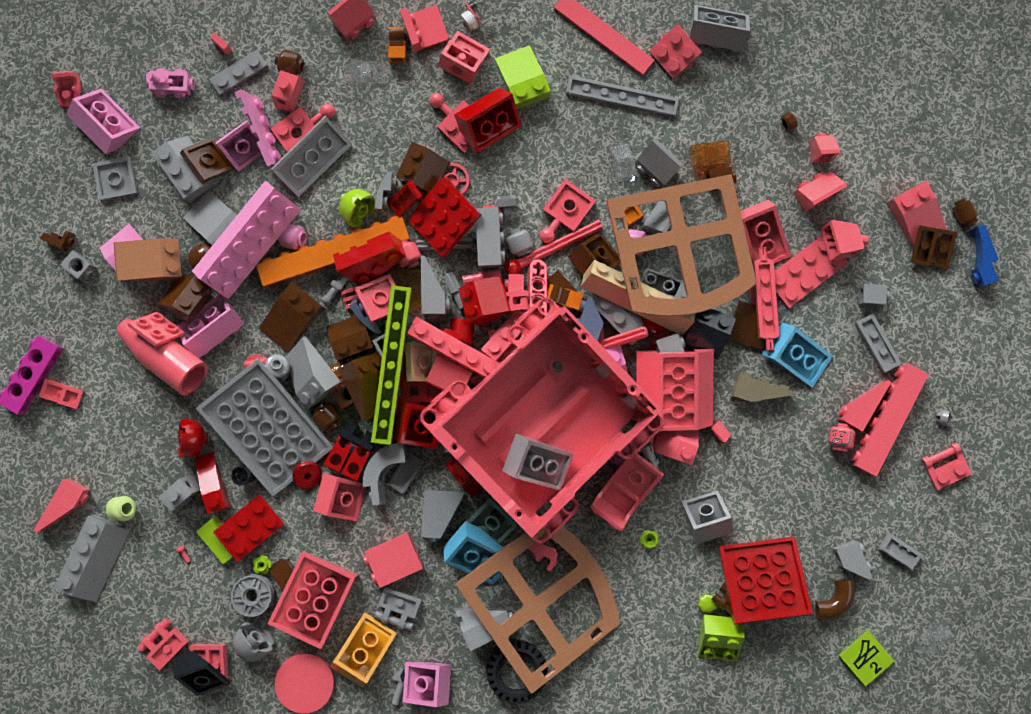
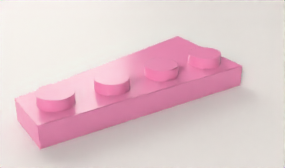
M240 89L234 93L237 99L241 98L244 107L241 109L244 115H247L252 122V125L249 127L255 137L260 140L257 142V145L267 167L272 168L281 159V155L276 150L274 144L276 142L275 137L270 132L269 120L263 112V102L260 98Z

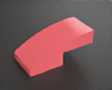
M45 378L38 397L77 409L83 391Z

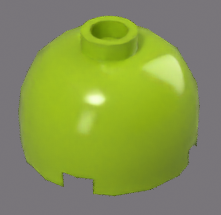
M353 189L344 193L340 198L338 209L341 218L352 228L362 226L364 223L361 221L366 214L369 213L371 216L375 210L374 196L363 189Z

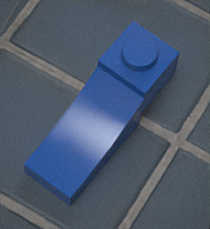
M985 224L971 230L976 247L975 269L971 270V279L975 285L977 284L978 288L999 280L992 262L999 259Z

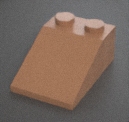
M146 239L113 243L116 281H174L182 277L178 239Z

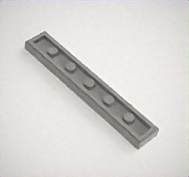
M569 75L566 95L674 118L676 117L680 98Z

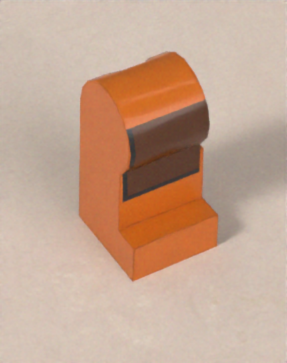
M389 27V63H406L405 27Z
M550 284L547 292V298L552 299L557 305L565 306L578 312L584 296L583 293Z

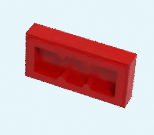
M411 180L397 192L388 204L400 218L423 195Z

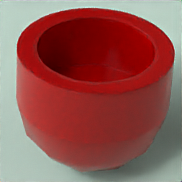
M516 259L508 261L504 265L505 273L508 275L518 274L521 271L520 263Z

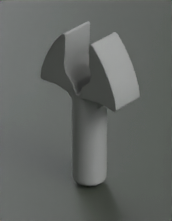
M404 668L396 672L392 678L398 684L391 702L395 706L399 705L404 690V682H402L401 678Z

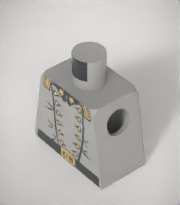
M191 475L182 477L162 493L159 499L172 513L176 514L201 492L200 485Z

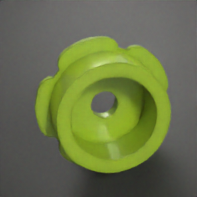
M646 530L640 536V543L644 545V548L652 549V547L658 545L659 540L656 532Z
M261 555L253 560V570L257 574L265 575L272 567V563L267 556Z

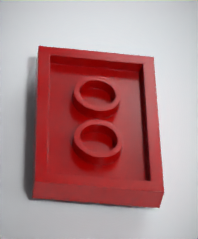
M259 494L213 531V533L235 560L239 562L281 528L284 523Z

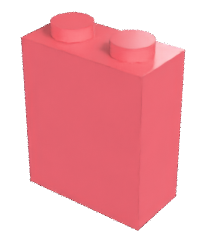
M409 531L364 552L365 556H363L366 566H370L372 569V580L375 585H379V588L424 568Z

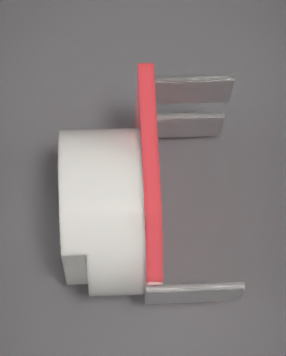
M471 0L468 3L465 2L467 11L460 15L470 31L478 27L480 28L489 22V19L480 23L471 9L476 5V2H474L476 0Z

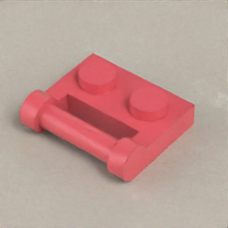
M958 443L950 445V448L931 457L926 456L921 459L935 490L946 487L972 474ZM953 454L955 455V460L936 469L933 468L934 463Z

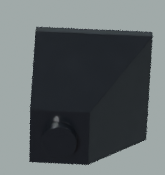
M194 651L176 657L173 677L196 696L230 685L231 681Z

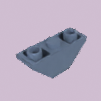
M586 297V300H582L579 308L581 315L579 319H576L598 341L604 323L592 298Z

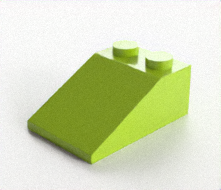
M530 45L495 58L506 89L513 94L517 109L550 97L551 90Z

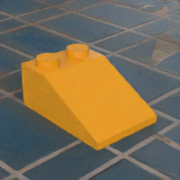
M364 612L331 663L330 668L363 688L397 633Z

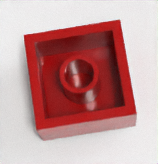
M400 402L393 435L395 441L403 444L437 448L438 440L420 421V414L427 406ZM427 412L424 415L426 423H432L435 420V415L432 412Z

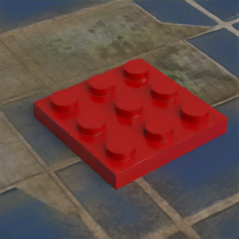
M443 176L407 220L442 257H446L482 214Z

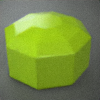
M704 594L699 598L698 607L703 613L711 614L717 609V603L712 600L713 595Z

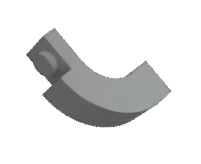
M397 443L388 445L376 452L368 462L364 471L363 487H370L371 489L369 491V499L372 502V506L386 504L385 476L393 466L411 462L409 444Z

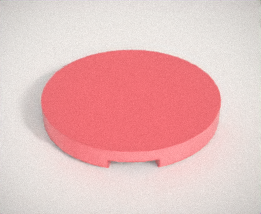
M299 653L288 658L280 666L275 678V691L278 699L286 708L296 713L304 714L317 711L327 703L334 688V675L329 664L319 656L310 653Z

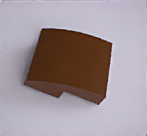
M919 225L910 263L948 270L958 232Z
M739 300L733 318L736 320L728 339L764 350L766 340L758 338L756 305Z

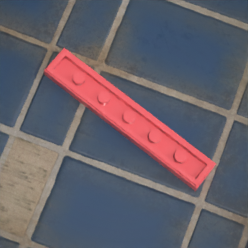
M559 0L555 5L554 10L643 76L653 64V58L576 0Z

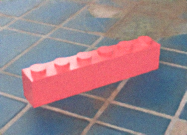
M909 363L903 364L896 369L894 374L896 378L886 391L888 394L885 400L882 399L878 404L877 409L879 412L876 417L873 416L868 424L870 427L868 433H864L861 437L860 444L862 445L859 450L853 453L851 466L870 476L877 477L929 374Z

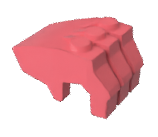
M74 71L54 72V74H51V79L54 78L56 87L53 88V92L56 94L61 107H70L72 99L81 95L80 77Z
M536 542L528 548L532 552L531 556L536 561H541L543 557L550 559L551 563L547 567L549 572L557 565L559 553L554 547Z

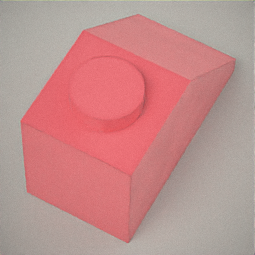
M820 133L810 140L812 163L831 162L840 154V148L833 135L827 136L826 133Z

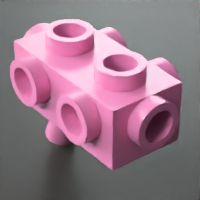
M159 68L146 74L147 88L156 97L165 98L167 94H172L175 98L184 99L185 95H191V90L195 89L194 79L185 70L177 69L175 72Z

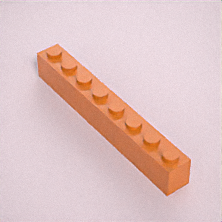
M394 216L389 218L388 222L370 224V228H357L352 230L351 234H339L334 236L333 240L327 242L326 240H320L314 246H302L293 253L288 251L279 254V257L274 259L271 257L262 259L261 263L256 265L262 285L267 289L334 267L336 265L333 254L338 252L343 254L350 251L352 246L360 247L365 245L367 240L386 232H391L401 242L405 240L411 242L403 217Z

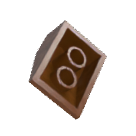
M291 282L279 296L259 329L289 352L324 310V307Z
M379 352L352 360L338 369L362 422L374 418L382 361Z

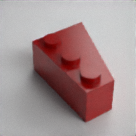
M386 232L367 240L365 245L360 247L352 246L350 251L343 254L338 252L333 254L337 271L358 286H361L376 279L405 258L406 255L401 240L391 232Z

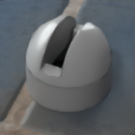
M939 411L936 414L940 416V419H936L937 423L942 426H949L951 411Z

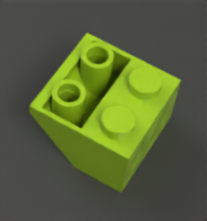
M704 614L700 628L698 657L737 661L745 638L743 624L734 625L731 617Z

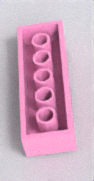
M265 181L192 272L201 281L229 299L301 209Z

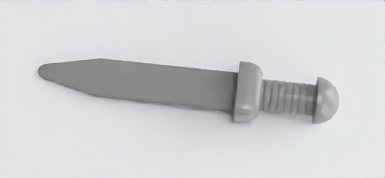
M340 274L336 281L332 280V288L325 297H322V302L325 305H331L335 295L344 290L343 286L348 281V278Z

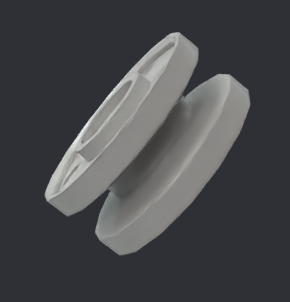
M250 574L239 579L231 591L233 607L238 613L246 617H255L264 613L272 606L275 599L273 583L261 574ZM250 590L257 593L256 600L250 598Z

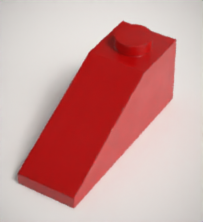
M214 452L196 457L195 463L200 491L207 514L231 507Z

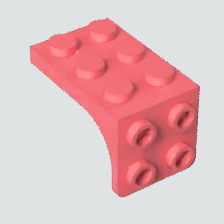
M636 453L632 458L624 460L597 493L590 508L597 517H602L606 520L612 529L622 531L630 516L664 474Z

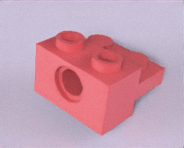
M457 31L441 53L438 66L471 84L490 49Z

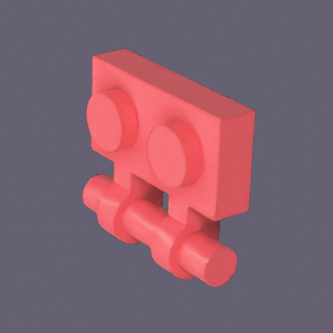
M168 618L158 622L154 626L155 629L149 635H146L138 645V649L142 652L146 648L151 651L146 658L159 671L189 642L176 627L170 632L167 630V627L171 624ZM161 635L164 639L157 645L154 640Z

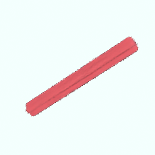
M597 220L516 260L520 263L522 269L530 265L534 260H541L603 229L602 224Z

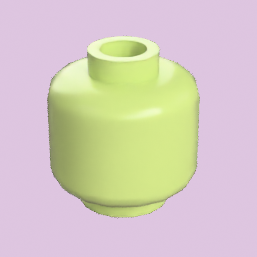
M127 496L114 497L106 506L107 516L116 522L128 521L132 519L136 512L135 502Z

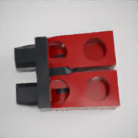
M350 422L345 431H341L324 465L359 481L375 446L373 445L374 443H371V432L366 431L363 439L356 437L360 427Z

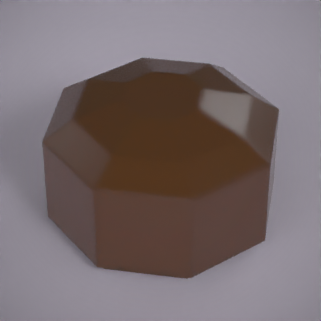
M791 112L781 116V122L788 132L798 127L797 119Z

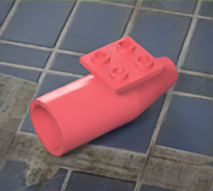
M155 312L136 320L125 319L119 324L117 334L136 360L178 393L188 395L195 391L204 381L208 372L207 364L174 340L183 336L185 332L162 314Z

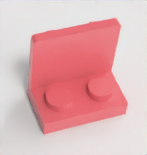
M437 5L410 14L407 7L400 9L401 17L414 52L449 40Z

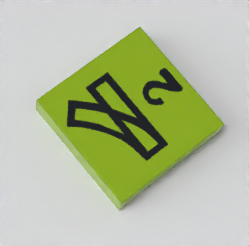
M868 630L838 655L865 687L894 662L893 658Z

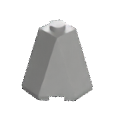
M459 607L456 609L455 612L457 618L461 620L460 627L470 651L493 640L472 608ZM487 608L497 624H501L513 615L512 612L508 613L507 609Z

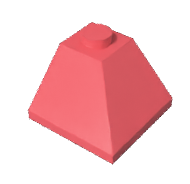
M699 430L659 431L654 439L653 451L656 454L684 464L693 465L699 446Z

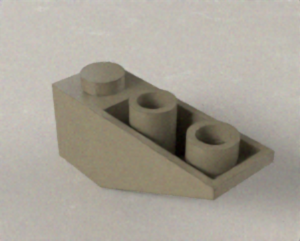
M743 372V374L736 376L730 397L750 403L795 395V392L790 391L791 387L779 384L778 387L772 385V381L761 378V380L754 379V375Z

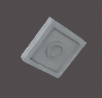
M130 156L92 163L100 201L138 194L132 158Z

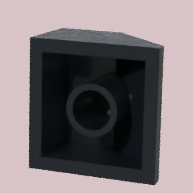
M714 309L695 313L694 323L690 326L684 338L685 346L691 349H714V359L718 360L736 319Z

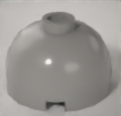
M254 622L243 623L233 638V647L239 658L249 662H257L264 659L273 649L272 645L274 644L272 636L265 629L263 633L255 627L256 623Z

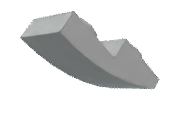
M387 172L379 186L374 207L376 212H384V207L388 206V196H385V194H392L393 189H396L397 178H393L392 172Z

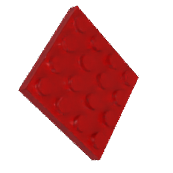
M795 537L718 547L734 625L813 614Z

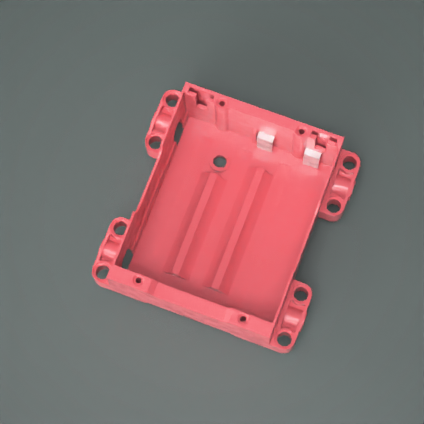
M543 298L537 301L508 329L507 339L515 349L475 388L471 390L466 383L454 381L438 394L420 414L422 424L537 543L548 541L577 512L579 505L574 498L576 491L614 454L623 459L632 458L650 442L664 425V420L659 414L662 411L660 407L565 306L560 308L550 298ZM542 302H547L550 305V310L547 313L541 310ZM514 329H518L521 332L519 340L512 338L511 334ZM555 361L562 364L560 372L553 370L552 364ZM457 384H461L464 387V392L459 396L453 392V388ZM427 412H432L435 415V420L432 423L424 421V415ZM656 418V425L650 427L649 423ZM630 420L637 422L627 433L624 434L620 431ZM515 434L574 453L560 491L516 479L502 471ZM628 445V453L622 455L621 450ZM571 500L573 503L572 508L565 510L564 506ZM549 501L552 504L551 508L539 517L536 512ZM543 528L544 535L540 538L535 537V534Z

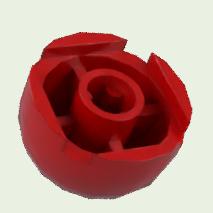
M180 419L178 429L180 448H178V457H194L202 451L204 444H208V433H204V428L200 422L193 419Z

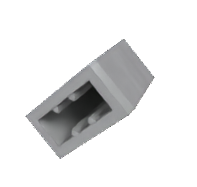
M424 490L421 537L426 538L425 541L437 542V538L443 536L464 496V492Z

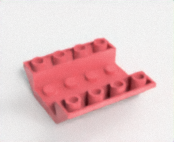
M694 349V352L658 353L656 350L636 351V383L662 410L659 414L664 420V425L660 431L699 430L713 426L714 349ZM656 418L649 423L650 427L656 425Z

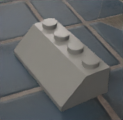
M96 514L89 515L54 589L72 597L97 602L130 530Z

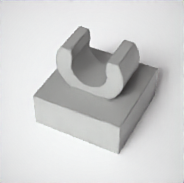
M516 196L496 197L497 206L503 207L504 215H512L511 206L517 205Z

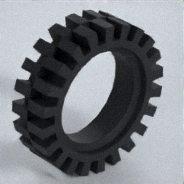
M510 640L518 654L526 655L531 659L535 666V671L546 663L542 652L535 645L527 641ZM497 647L493 654H491L487 664V680L491 690L493 689L494 694L499 696L501 700H507L511 704L513 702L521 704L524 701L527 703L531 698L535 699L537 694L542 692L545 684L532 694L526 687L512 689L506 686L499 676V666L505 656ZM547 667L541 671L544 677L548 674Z

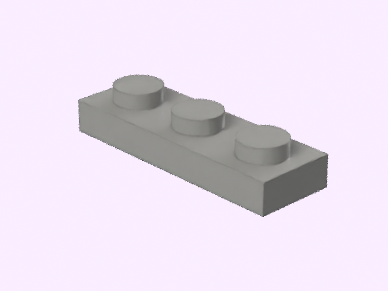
M255 50L210 78V81L219 95L222 96L267 68L268 65L259 51Z
M870 314L854 323L882 373L901 364L874 314Z

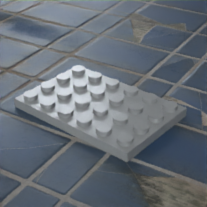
M259 358L196 407L199 413L272 496L276 495L293 481L292 473L299 463L304 461L317 462L333 448L330 441Z

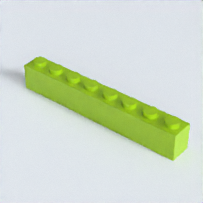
M391 285L371 443L391 445L393 439L412 288Z

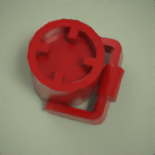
M451 319L449 329L444 328L442 331L466 345L472 346L475 325L467 323L466 319Z

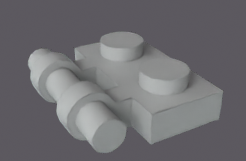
M385 586L378 606L385 608L384 613L376 611L374 618L381 620V623H390L398 626V629L403 630L404 628L411 631L413 623L406 621L407 617L415 619L422 599ZM391 610L402 614L401 618L391 616Z

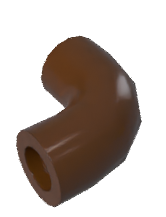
M854 579L834 580V596L827 601L815 602V615L818 621L839 618L849 610L854 601Z

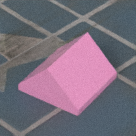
M247 120L216 142L217 146L238 172L262 155L257 145V142L260 140L252 133L249 127L251 125Z

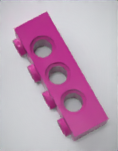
M37 336L31 341L29 351L21 358L20 366L17 371L12 373L8 386L0 393V405L19 415L26 413L44 383L45 378H47L64 349L42 336ZM41 353L42 360L38 363L37 356ZM29 370L32 371V377L30 379L27 378V373ZM19 387L22 388V393L20 396H18L17 389Z

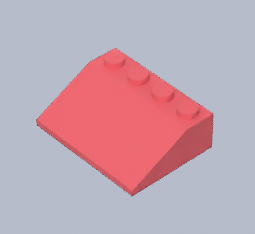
M302 551L268 624L322 649L328 640L358 574Z

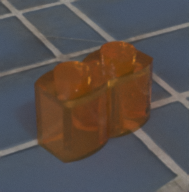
M728 141L695 144L689 148L692 171L697 170V173L708 172L710 168H724L731 164Z

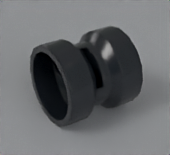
M245 464L234 468L231 474L233 482L239 486L256 480L254 474Z

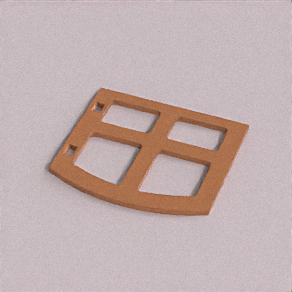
M732 174L606 200L631 311L659 316L698 313L735 299L757 283ZM718 190L721 195L725 219L687 227L683 217L680 197ZM664 201L671 230L649 236L631 238L624 212L625 208ZM622 218L624 229L618 231L616 219ZM727 234L731 239L739 274L727 284L703 294L700 290L690 243ZM674 246L679 260L686 298L664 299L644 296L635 254ZM635 277L638 289L632 290L629 278Z
M564 527L558 530L550 539L563 548L576 561V566L539 595H534L513 564L514 558L536 543L525 531L455 583L460 593L531 694L620 624L613 593L604 573L587 548ZM541 528L535 534V537H542L544 535V529ZM498 571L522 603V608L501 624L496 623L475 592L477 586ZM587 578L596 597L601 619L574 641L567 643L547 614L546 608L582 579ZM529 620H533L555 651V655L534 672H530L509 641V636ZM598 627L601 632L592 639L589 633ZM551 665L553 670L544 677L541 671Z

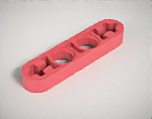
M542 260L532 261L528 268V291H530L528 304L530 307L534 305L532 302L534 299L547 298V266ZM535 267H538V269L540 270L538 276H536L537 270L535 269ZM535 282L540 283L542 289L537 290L532 284ZM542 302L541 310L547 313V302Z

